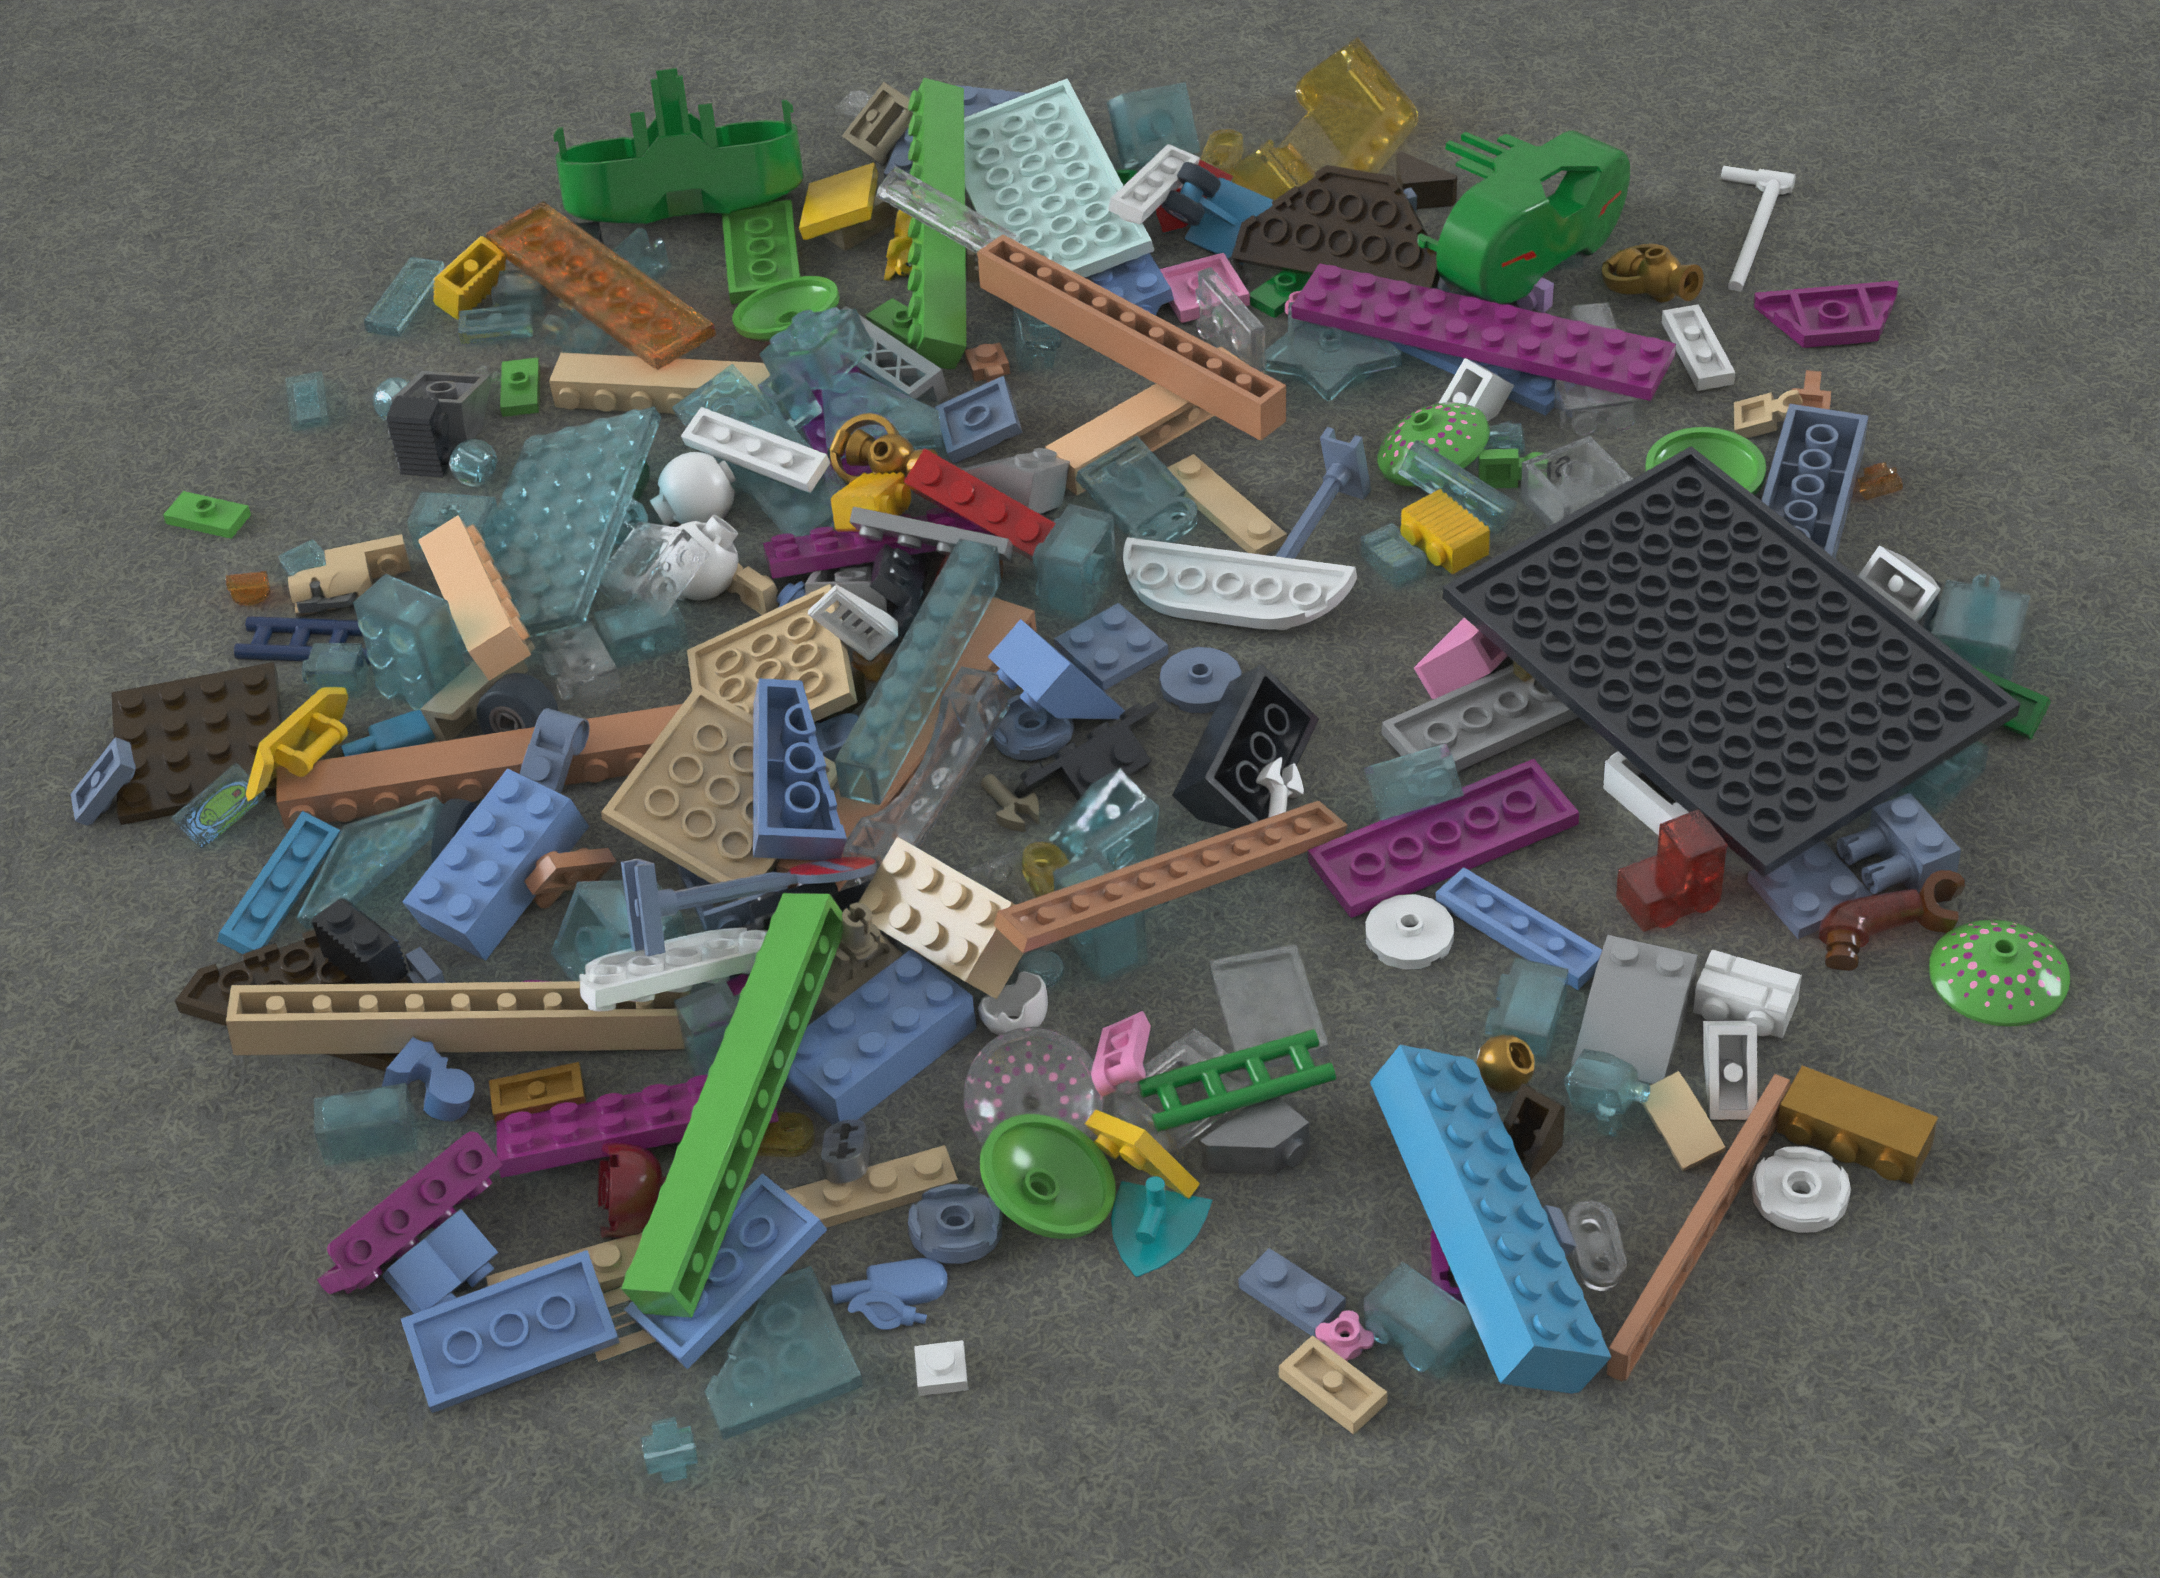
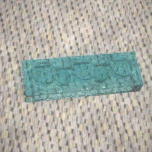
M410 257L365 318L366 331L400 337L434 290V278L445 269L443 261Z
M1416 440L1410 447L1398 472L1399 475L1429 494L1442 489L1443 493H1447L1448 497H1452L1453 501H1457L1458 505H1462L1463 509H1467L1469 514L1472 513L1474 518L1477 517L1479 522H1483L1484 526L1488 525L1490 532L1499 534L1505 527L1517 505V502L1502 492L1491 487L1419 440Z

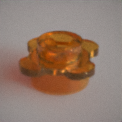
M854 650L852 654L853 661L850 662V665L861 671L869 682H877L883 678L882 673L884 670L894 664V657L892 654L885 653L882 650L869 662Z

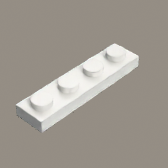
M1170 144L1166 145L1111 197L1108 211L1119 215L1124 221L1138 224L1143 223L1166 200L1171 190L1175 191L1182 185L1177 174L1183 163L1191 162L1198 165L1200 157Z
M703 407L699 409L681 435L684 444L809 493L812 492L830 465L829 458L825 453Z

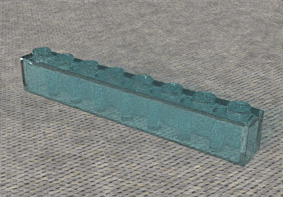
M964 539L958 540L835 759L840 797L880 805L1001 583L997 546Z

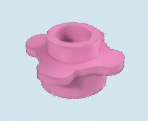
M1343 1311L1340 1313L1339 1318L1330 1323H1320L1315 1330L1316 1338L1321 1342H1325L1327 1347L1346 1361L1358 1357L1364 1349H1370L1374 1344V1334L1362 1327L1359 1323V1315L1354 1311ZM1341 1334H1348L1349 1337H1341Z

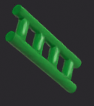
M1311 1029L1150 1076L1138 1081L1137 1086L1142 1098L1157 1094L1164 1111L1152 1115L1154 1127L1157 1133L1334 1081L1336 1080V1073L1331 1062L1315 1066L1308 1050L1319 1047V1039L1315 1029ZM1290 1055L1297 1072L1271 1079L1264 1062ZM1246 1068L1253 1085L1227 1092L1220 1075ZM1202 1081L1209 1098L1182 1105L1175 1089Z

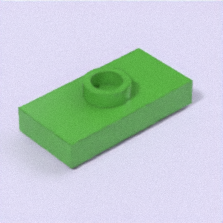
M891 298L866 314L868 321L912 349V345H909L907 342L909 329L912 324V318L908 317L907 306Z
M539 358L502 361L500 396L502 417L539 413Z
M183 491L163 516L166 524L232 539L250 517L251 512L248 505Z

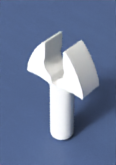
M1282 757L1266 765L1256 783L1267 787L1271 793L1268 818L1286 812L1288 797L1296 798L1304 794L1302 780L1294 763L1283 769L1281 777Z

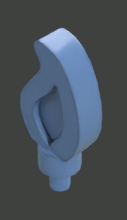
M886 1291L861 1293L855 1296L848 1305L849 1313L860 1311L874 1326L883 1330L896 1328L900 1324L912 1326L913 1322L925 1324L927 1317L926 1314L916 1313V1307L904 1305L899 1297Z

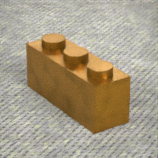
M1802 1065L1780 1104L1776 1132L1785 1135L1787 1139L1795 1144H1809L1827 1151L1841 1162H1855L1873 1169L1887 1180H1901L1912 1185L1933 1145L1938 1117Z

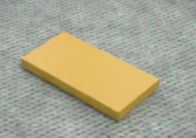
M875 162L809 183L799 225L803 240L870 220L879 174Z

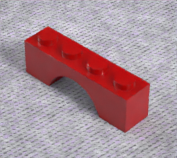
M925 448L904 480V483L915 494L946 512L954 513L968 520L993 536L1009 539L1014 545L1013 550L1043 568L1047 567L1066 536L1053 521Z

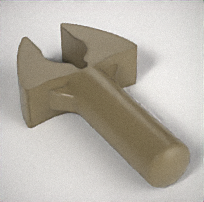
M988 774L982 779V788L1003 808V810L996 812V820L999 825L1014 831L1026 832L1025 821L1016 815V811L1030 815L1039 825V802L1034 792L1020 799L1016 798L994 775Z

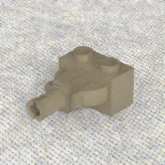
M853 903L850 905V911L846 908L842 913V939L814 1007L821 1016L903 955L880 933L877 926L871 923V910L862 903Z

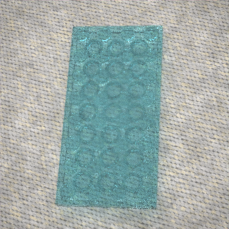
M655 406L642 410L633 409L625 414L607 419L599 418L592 423L576 427L568 426L560 431L546 435L537 434L525 440L484 541L486 543L485 547L494 560L493 564L502 576V582L512 597L510 600L521 616L519 619L530 634L529 638L584 626L662 418ZM452 617L441 647L447 655L468 653Z

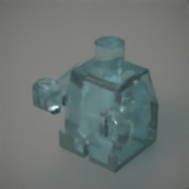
M1590 1049L1582 1051L1574 1066H1572L1563 1080L1573 1110L1585 1116L1589 1112L1595 1113L1598 1120V1133L1611 1137H1617L1619 1134L1616 1133V1130L1621 1131L1622 1129L1620 1119L1612 1118L1614 1114H1625L1633 1100L1647 1102L1651 1091L1649 1084L1638 1081V1072L1633 1065L1608 1052Z

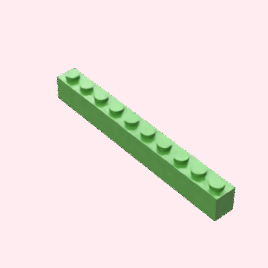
M923 78L919 90L912 91L908 110L913 112L908 129V135L913 136L908 153V160L913 161L908 178V185L913 187L909 198L908 211L913 212V217L908 228V237L912 238L908 254V264H912V271L908 280V290L912 291V297L908 306V317L912 318V324L909 329L907 342L909 345H912V350L936 366L944 369H955L966 349L964 88Z
M783 893L776 912L771 917L767 934L760 950L756 954L755 963L746 985L740 993L739 1002L730 1024L725 1029L724 1039L714 1063L709 1068L708 1078L699 1100L692 1110V1117L683 1139L676 1149L675 1158L665 1183L660 1188L658 1200L649 1222L642 1232V1239L631 1266L625 1274L621 1289L643 1314L693 1317L842 939L843 912L830 894Z

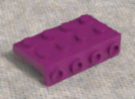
M471 1131L464 1134L328 1244L327 1252L335 1262V1265L317 1279L318 1283L328 1294L341 1290L349 1294L356 1288H359V1290L363 1289L383 1273L379 1267L381 1264H386L394 1257L396 1259L401 1258L420 1242L416 1237L418 1234L426 1232L431 1227L433 1230L454 1215L457 1211L453 1208V1205H458L467 1198L471 1200L492 1184L489 1176L503 1164L477 1132Z

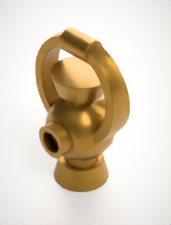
M1642 244L1619 250L1604 261L1602 266V278L1610 290L1621 294L1647 293L1661 303L1672 300L1675 295L1684 301H1692L1700 293L1704 281L1703 270L1699 265H1681L1667 247L1658 244Z
M871 413L855 416L843 424L840 429H837L829 449L834 471L848 484L859 476L849 475L844 470L841 461L844 453L847 464L851 467L867 466L869 464L875 475L878 472L881 474L885 472L888 474L892 472L898 474L901 471L906 478L923 449L914 450L911 443L900 435L889 420ZM866 425H879L884 427L888 434L875 440L873 436L858 428ZM927 449L938 456L935 450Z

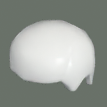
M1026 971L1020 972L1016 982L1012 985H1005L997 999L990 995L981 999L978 1006L980 1019L991 1032L999 1036L1014 1037L1031 1033L1041 1025L1047 1013L1048 997L1046 984L1039 975ZM1009 1016H1017L1018 1018L1011 1019Z

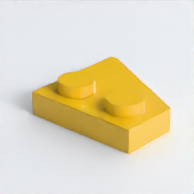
M1097 1109L1085 1122V1125L1097 1136L1094 1143L1111 1158L1117 1159L1120 1155L1136 1169H1142L1152 1177H1161L1165 1181L1166 1186L1188 1199L1200 1185L1146 1130Z

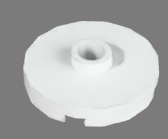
M1417 894L1397 895L1381 901L1370 911L1365 922L1366 945L1370 951L1372 949L1378 955V959L1386 965L1400 969H1422L1430 966L1432 961L1440 957L1441 959L1449 953L1454 942L1453 918L1447 909L1434 899Z
M1806 1146L1784 1147L1776 1150L1774 1156L1766 1160L1764 1157L1757 1164L1751 1188L1753 1201L1762 1216L1779 1228L1797 1233L1818 1232L1833 1226L1845 1215L1851 1193L1849 1177L1844 1168L1841 1166L1840 1170L1832 1162L1833 1157L1823 1151ZM1802 1190L1805 1191L1807 1194H1799L1794 1191Z

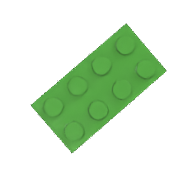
M791 200L768 202L733 213H722L728 289L731 304H739L754 292L773 283L800 277Z

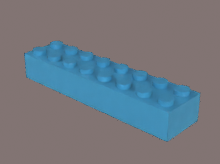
M1399 1045L1370 1081V1084L1500 1384L1570 1394L1580 1392L1611 1359V1354L1604 1342L1602 1332L1584 1299L1583 1291L1578 1285L1565 1258V1252L1559 1245L1551 1228L1547 1213L1542 1208L1530 1182V1177L1513 1146V1140L1507 1133L1497 1111L1496 1104L1480 1075V1069L1473 1059L1464 1056L1458 1057L1434 1052L1429 1049Z

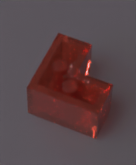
M1699 809L1663 822L1659 826L1657 855L1618 869L1616 897L1643 932L1655 927L1667 928L1674 924L1678 918L1696 911L1699 913L1708 912L1717 903L1721 902L1727 843Z

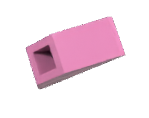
M1463 618L1414 667V670L1430 697L1436 699L1490 674L1508 655L1466 618Z

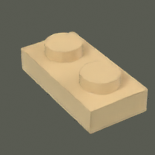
M1313 1335L1279 1365V1378L1353 1435L1387 1404V1391Z

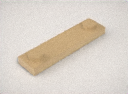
M1194 454L1163 469V480L1247 553L1266 555L1281 547L1287 539V533Z

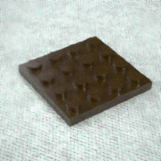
M274 662L111 692L114 738L117 737L130 742L133 760L136 765L131 781L123 785L116 793L117 816L120 824L125 825L191 812L194 807L198 811L210 795L221 787L233 782L244 781L248 783L259 743L282 723L278 672ZM277 776L269 782L267 788L252 800L276 796Z

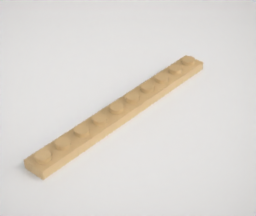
M943 1145L870 1166L866 1174L861 1178L848 1183L837 1184L824 1179L789 1189L785 1192L819 1218L825 1228L920 1201L922 1200V1194L931 1188L946 1184H958V1179L946 1146ZM642 1232L486 1276L488 1286L587 1250L602 1292L622 1287L626 1271L631 1266L642 1239Z

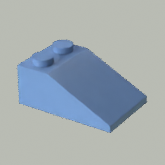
M1022 619L988 655V658L1000 668L995 675L1013 691L1019 685L1024 690L1019 697L1037 713L1042 708H1045L1055 718L1120 719L1119 716L1125 711Z

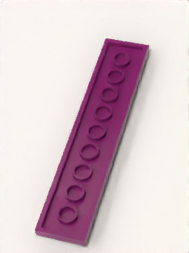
M1320 263L1291 306V317L1293 319L1648 401L1652 400L1675 357L1676 343L1663 341L1655 337H1645L1619 329L1605 328L1587 324L1583 321L1552 316L1548 313H1538L1516 308L1512 305L1498 304L1476 297H1467L1440 289L1427 288L1409 284L1405 281L1391 280L1369 273H1360Z

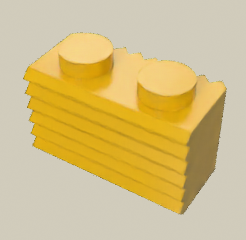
M480 236L434 278L435 282L433 284L435 286L433 287V293L435 295L433 296V302L435 305L456 319H462L463 315H468V311H472V307H477V303H481L482 299H486V295H491V291L495 290V286H500V282L505 281L506 252L484 236Z
M901 471L898 474L895 472L891 474L887 472L881 474L878 472L876 475L873 472L869 475L863 473L831 497L835 530L837 532L860 531L849 522L853 507L897 516L902 515V512L908 510L911 503V490L904 483L905 475Z
M1438 489L1401 509L1400 532L1405 542L1411 546H1418L1426 553L1433 565H1441L1452 575L1489 555L1490 529L1488 525L1484 526L1482 521L1479 522L1477 517L1474 518L1472 513L1469 514L1467 509H1463L1462 505H1458L1457 501H1453L1452 497H1448L1447 493H1443L1442 489Z

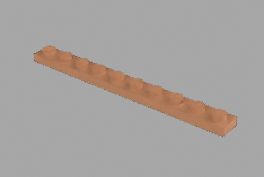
M1316 801L999 910L994 926L1022 953L1305 853L1309 849L1344 836L1348 825L1320 801Z

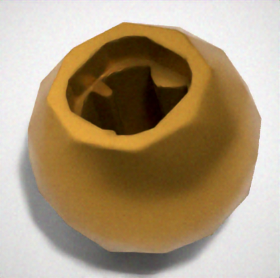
M1502 1034L1491 1037L1479 1049L1477 1066L1480 1069V1075L1486 1086L1497 1092L1510 1093L1518 1091L1522 1084H1527L1532 1079L1534 1055L1525 1041L1514 1035Z

